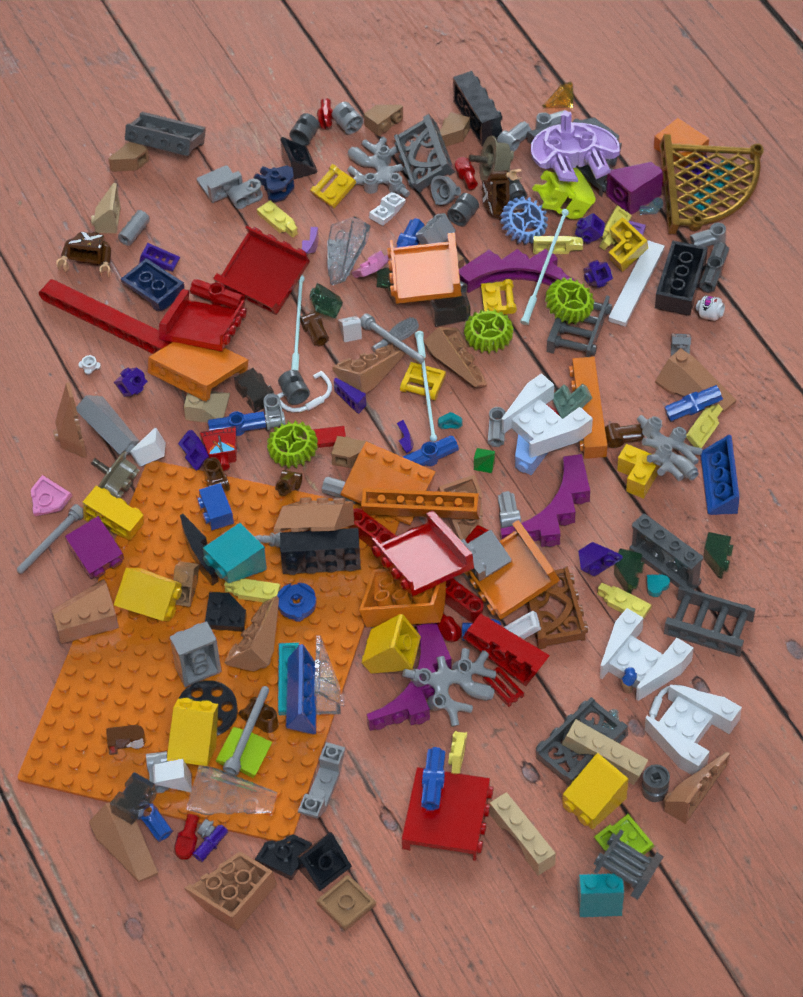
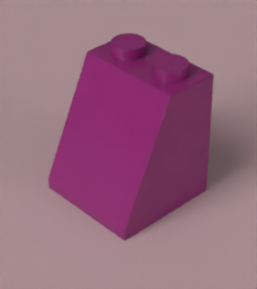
M652 162L611 170L607 174L606 196L632 215L661 196L663 171Z
M99 516L65 536L68 548L90 579L101 577L105 570L110 567L115 568L119 566L124 559L122 551Z

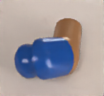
M633 667L626 668L624 671L625 676L621 679L623 691L627 694L633 691L632 685L637 679V673Z

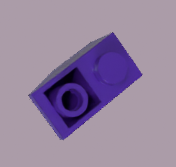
M594 542L578 550L581 570L594 577L623 559L622 555Z

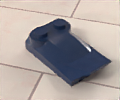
M147 258L121 278L123 284L149 301L152 308L158 311L169 307L181 290L185 288L184 282Z

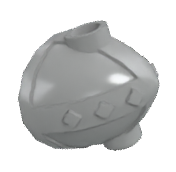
M435 176L431 182V192L435 204L447 205L456 196L461 194V188L456 186L455 182L447 176Z

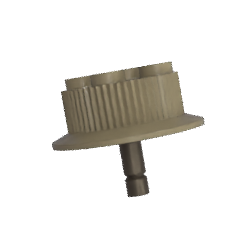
M489 136L483 145L481 156L469 155V162L480 163V178L483 182V180H488V176L494 171L510 172V163L513 161L514 152L510 150L507 143H499L494 136Z
M126 451L118 457L111 468L96 458L91 462V465L97 467L98 470L105 474L98 487L107 489L116 498L123 496V490L127 492L133 484L131 479L134 480L140 472L137 466L126 459Z

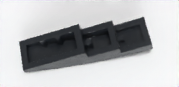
M181 514L182 529L192 558L196 564H199L200 571L213 586L219 580L215 569L212 566L209 567L203 560V547L207 545V539L184 514Z

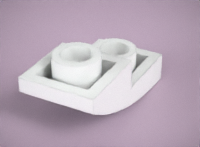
M393 192L389 193L381 199V204L370 212L369 218L382 226L385 225L402 208L406 199Z

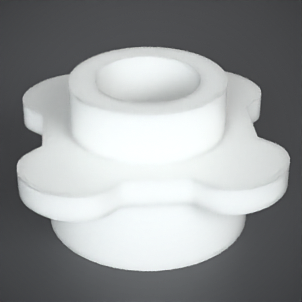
M91 355L85 356L79 362V367L84 369L85 374H91L95 369L101 367L100 363L96 362V358Z

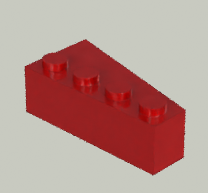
M482 614L477 617L462 637L480 652H488L490 660L525 687L550 656Z

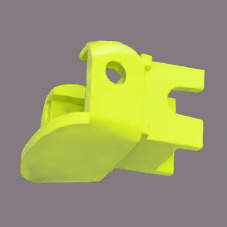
M577 167L573 168L578 178V182L560 181L556 172L544 171L540 178L547 182L543 185L535 184L532 188L533 191L538 192L544 202L542 208L556 210L557 213L561 214L563 209L560 207L569 197L572 201L566 208L569 211L566 217L569 219H579L585 215L591 205H594L595 195L588 181Z

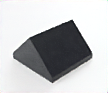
M284 137L280 139L282 158L285 165L293 168L294 179L318 172L307 147Z
M329 832L298 856L299 871L318 891L324 889L352 867L332 832Z

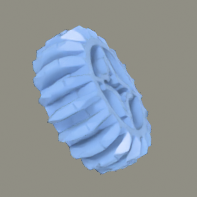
M524 196L520 200L516 197L503 208L504 212L500 215L502 217L500 223L504 224L502 230H507L506 236H512L511 241L516 238L518 244L522 240L524 244H528V242L532 244L534 236L544 235L545 229L548 227L546 223L548 217H545L546 211H541L543 205H536L537 200L531 202V197L525 200ZM523 209L522 213H513L515 210ZM526 228H536L534 231L525 232Z

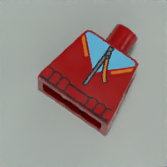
M236 426L200 432L201 442L208 453V458L218 459L223 471L228 470L230 463L237 461Z

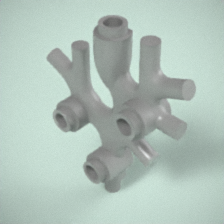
M381 137L375 145L366 139L362 141V145L371 151L374 156H368L358 147H351L349 149L348 156L353 162L362 167H374L377 170L376 174L367 173L363 175L350 166L347 171L354 176L355 185H363L366 193L373 194L377 192L378 185L384 183L389 186L390 192L402 194L405 197L410 195V191L402 183V177L396 173L403 171L402 164L389 166L391 157L398 150L395 146L391 149L386 146L387 139L385 137Z
M640 415L637 421L641 424L642 434L647 437L642 439V445L656 449L654 454L647 456V461L661 466L657 470L658 475L663 476L666 472H669L678 481H681L684 477L694 480L699 474L698 469L694 466L699 461L695 455H701L702 448L684 443L686 438V430L684 428L676 427L672 430L670 436L666 437L659 432L662 427V420L653 416L646 419L643 415ZM672 449L680 451L684 456L673 453Z
M462 648L461 658L453 664L452 670L447 667L445 657L440 656L437 657L438 671L432 673L427 668L413 669V671L404 669L402 676L411 678V681L417 687H422L426 684L431 685L435 689V693L428 698V707L433 711L445 709L449 714L451 726L459 725L458 711L471 713L473 706L454 701L448 692L451 684H459L473 698L484 701L493 698L494 688L472 680L473 674L493 679L496 677L495 670L484 667V663L489 656V653L486 651H482L478 659L472 663L469 659L470 650Z

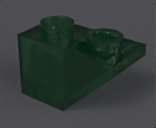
M317 283L316 287L312 288L309 296L316 312L336 319L343 304L342 299L339 295Z
M708 532L703 559L716 576L722 579L724 572H728L730 561L727 558L732 556L734 545L730 544L731 536Z
M620 548L618 554L622 555L623 559L614 564V576L624 591L632 594L633 589H637L640 578H638V574H642L644 570L643 554Z

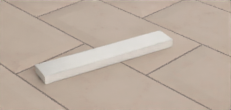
M648 241L649 249L639 257L609 316V322L626 327L664 252V245Z

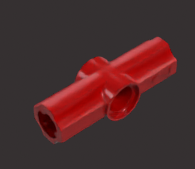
M194 279L191 283L190 294L208 299L212 305H225L237 309L241 301H245V295L225 289L222 283L215 282L211 284L199 279Z

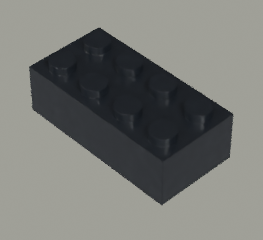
M472 71L454 76L453 102L463 116L470 117V129L480 145L483 147L489 136H494L497 140L502 132V114L495 108L494 101L488 97L487 90L481 86L479 78L475 77Z
M672 240L656 292L655 308L691 315L706 265L708 247Z
M358 528L338 529L335 531L280 533L283 574L294 575L297 573L313 574L316 572L361 570Z

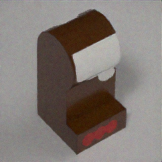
M139 725L106 728L107 745L110 755L118 754L117 749L129 747L138 749L146 743L144 729Z

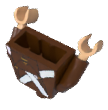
M514 169L510 172L494 171L488 176V180H483L482 201L492 217L502 219L500 215L504 212L503 208L510 201L508 179L510 178L513 181L522 179V177L518 178L516 176V172L521 171V169Z
M79 232L75 237L68 239L61 253L62 258L56 261L58 269L60 270V267L63 265L64 271L69 269L67 258L68 260L95 264L103 263L99 268L100 276L102 277L103 271H108V277L111 275L108 265L111 261V248L108 242L104 241V235L98 232Z

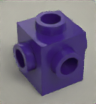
M592 213L577 222L575 235L582 237L586 244L596 241L603 236L605 222Z
M595 260L588 263L589 266L583 269L585 273L584 279L589 286L599 288L613 279L607 262Z
M137 367L124 369L120 373L121 376L114 381L124 397L140 393L144 389L143 386L148 382L143 371Z

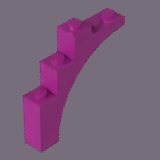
M545 248L529 259L526 254L516 249L501 259L489 249L459 269L460 281L467 284L468 293L481 287L482 283H493L506 279L538 282L549 251ZM553 253L541 282L548 286L557 279L561 280L565 277L568 280L571 278L560 267H557L558 259Z
M582 454L563 456V481L558 493L543 511L521 523L534 542L540 541L541 547L560 545L561 533L559 525L575 523L576 512L574 504L590 502V487ZM514 526L501 528L500 540L516 531Z
M437 623L418 625L417 632L421 636L419 643L421 655L417 669L427 668L432 673L438 671L437 657L440 656L445 657L447 667L452 669L451 656ZM411 681L396 699L384 707L367 714L369 730H380L385 726L394 723L399 724L407 719L411 726L423 724L430 720V709L426 699L434 695L435 689L429 684L417 687Z

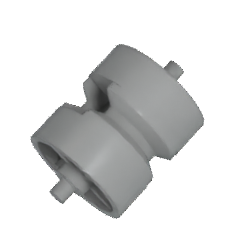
M349 102L339 103L332 111V118L347 134L357 132L363 125V117L355 111Z

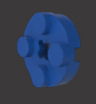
M298 583V585L287 584L281 588L277 595L279 598L278 610L289 619L302 621L305 617L311 615L316 608L315 592L305 583ZM293 599H300V603H293Z

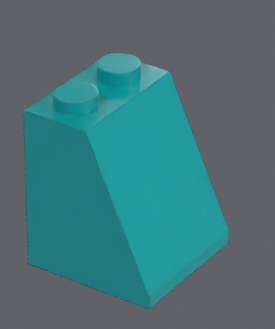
M238 523L203 547L204 562L209 567L212 566L218 577L224 578L228 583L267 569L265 547L241 523Z
M614 873L582 874L577 877L579 917L622 916L624 900L622 878Z

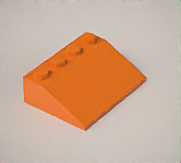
M366 441L340 495L361 504L363 488L429 491L436 471ZM387 515L408 525H411L415 518L414 516Z
M389 569L372 570L359 609L365 626L376 627L399 614H403L410 624L440 623L445 608L446 581L412 597L408 591L402 589L400 582L392 577Z

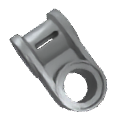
M250 179L240 185L233 186L227 194L237 209H242L263 198V193L260 190L261 183L257 179Z
M276 394L266 395L263 402L267 430L280 427L281 423L286 425L279 396Z

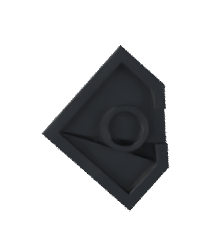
M209 592L205 622H208L210 628L214 630L244 631L247 616L246 610L230 593Z
M294 834L276 842L274 840L268 841L261 848L255 861L292 880L299 870L298 856L310 848L312 843Z

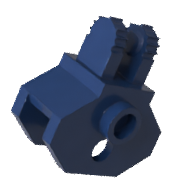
M287 165L278 168L273 167L272 169L262 166L259 170L262 175L256 173L253 177L260 181L261 185L268 192V200L273 202L286 199L295 188L293 168Z

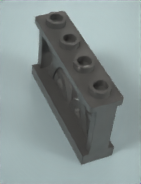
M141 112L136 120L131 124H126L125 140L188 156L198 145L204 144L206 127Z
M429 114L423 117L424 120L399 135H394L396 140L394 143L395 147L400 152L399 158L405 165L403 167L404 172L409 177L408 183L412 189L415 188L419 193L422 192L423 188L431 184L435 176H445L447 174L450 176L455 173L438 124ZM431 138V141L429 143L424 142L425 140L428 141V139ZM407 141L411 142L409 146H406ZM421 145L425 148L434 147L428 155L427 162L415 160ZM422 173V178L418 179V174Z
M642 514L632 523L633 537L629 552L660 575L668 576L670 582L678 588L682 586L695 590L701 584L700 570L701 562L703 561L701 554L646 514Z
M592 697L588 701H583L574 714L568 715L564 723L559 728L556 727L551 732L550 737L545 741H541L536 747V759L564 780L567 786L571 785L594 757L590 754L571 752L569 748L562 745L561 741L565 739L575 719L619 744L628 736V726L610 714ZM590 713H596L599 715L600 721L597 725H594V717L590 721L585 718ZM604 720H605L609 725H611L614 729L612 730V729H609V728H607V727L602 726L603 723H604ZM553 748H557L558 752L553 754L555 756H561L564 754V757L560 759H551L548 756V753ZM577 755H583L584 758L581 761H578ZM566 762L570 771L564 770L560 764Z

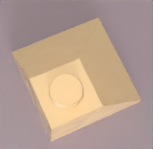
M117 183L111 185L97 205L95 215H92L91 223L92 226H95V231L98 233H117L121 208Z
M211 391L210 399L206 402L187 393L184 404L186 420L208 423L210 419L223 418L226 413L230 393Z

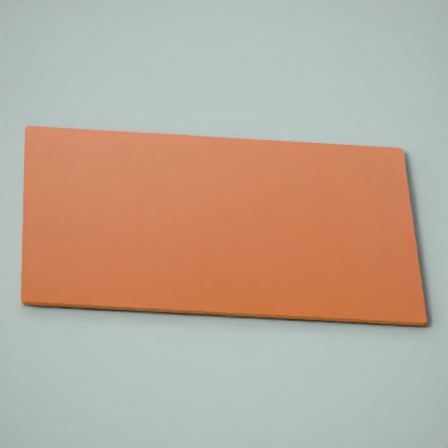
M152 461L146 464L129 504L130 507H135L142 512L144 524L131 540L116 535L114 541L122 551L124 559L119 566L115 568L110 567L105 570V573L98 579V582L104 579L107 584L119 628L73 640L18 773V780L108 803L123 797L122 792L125 788L137 782L163 816L186 821L187 814H194L200 817L198 824H202L205 819L213 820L214 827L223 825L230 832L268 841L274 840V842L295 834L301 816L298 813V809L304 795L308 794L320 755L365 627L359 609L372 570L384 569L381 560L376 558L372 553L371 547L359 538L361 570L316 572L313 574L297 573L294 575L283 574L280 548L261 542L265 547L267 569L244 579L278 583L281 588L287 584L298 585V583H305L315 592L316 608L311 615L305 617L302 621L289 619L278 610L274 652L270 658L271 662L266 668H260L256 671L232 667L224 663L233 645H238L243 639L241 636L243 631L211 629L217 639L222 672L201 681H217L232 690L238 706L236 720L227 731L217 736L216 749L208 766L186 764L191 772V792L172 788L163 793L153 792L150 788V775L147 769L146 754L165 751L168 753L173 707L182 692L187 688L184 687L175 669L170 636L205 622L209 592H230H225L224 585L226 580L224 578L218 577L219 582L212 586L199 569L198 582L191 606L175 605L176 611L170 621H161L114 606L125 569L141 568L173 580L176 564L180 561L195 563L185 541L180 518L181 514H184L206 537L208 545L238 523H241L253 536H270V533H274V527L283 506L299 502L300 498L310 497L312 501H317V498L328 497L295 490L286 496H282L275 490L276 486L227 476L230 490L227 491L225 489L224 493L232 510L234 524L211 530L210 524H206L203 518L205 511L199 508L197 498L200 497L199 489L208 487L204 471H196L192 468L159 461ZM353 503V509L359 508L362 510L361 504ZM368 514L396 535L400 521L387 515ZM291 529L284 530L281 533L291 532ZM230 593L246 610V630L253 624L251 619L263 602L238 599V596ZM293 599V603H300V599ZM279 643L303 644L317 663L316 734L286 728V715L278 714ZM263 686H267L269 692L264 703L276 710L279 726L272 733L264 732L254 726L252 733L271 741L272 744L254 778L239 771L238 775H231L225 772L223 765L215 760L232 728L236 727L244 730L247 722L239 715L240 710L246 708L250 703L251 697H258ZM215 690L212 695L219 697L223 694V691ZM194 691L192 696L195 698L201 697L203 692ZM229 704L222 707V710L225 712L233 709V706ZM218 720L217 727H220L223 722ZM139 725L144 729L146 743L143 747L138 749L132 747L117 749L118 754H109L106 728ZM148 807L145 811L151 813L152 809Z

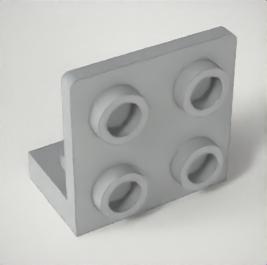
M227 165L197 178L198 184L212 203L227 197L230 188L243 183L241 173L239 171L233 173Z
M492 530L487 531L468 544L465 539L461 540L473 554L474 568L471 570L479 582L511 563L510 556Z

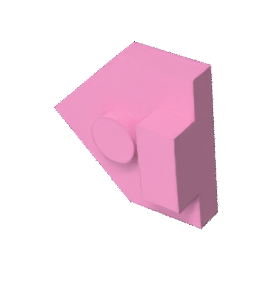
M378 251L372 254L368 261L360 264V268L351 273L354 278L367 276L381 269L390 259H388V255L384 256L382 251Z
M42 475L31 489L34 516L61 511L73 495Z

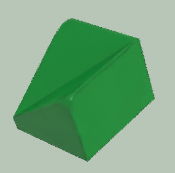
M477 448L474 455V470L492 473L495 465V451Z

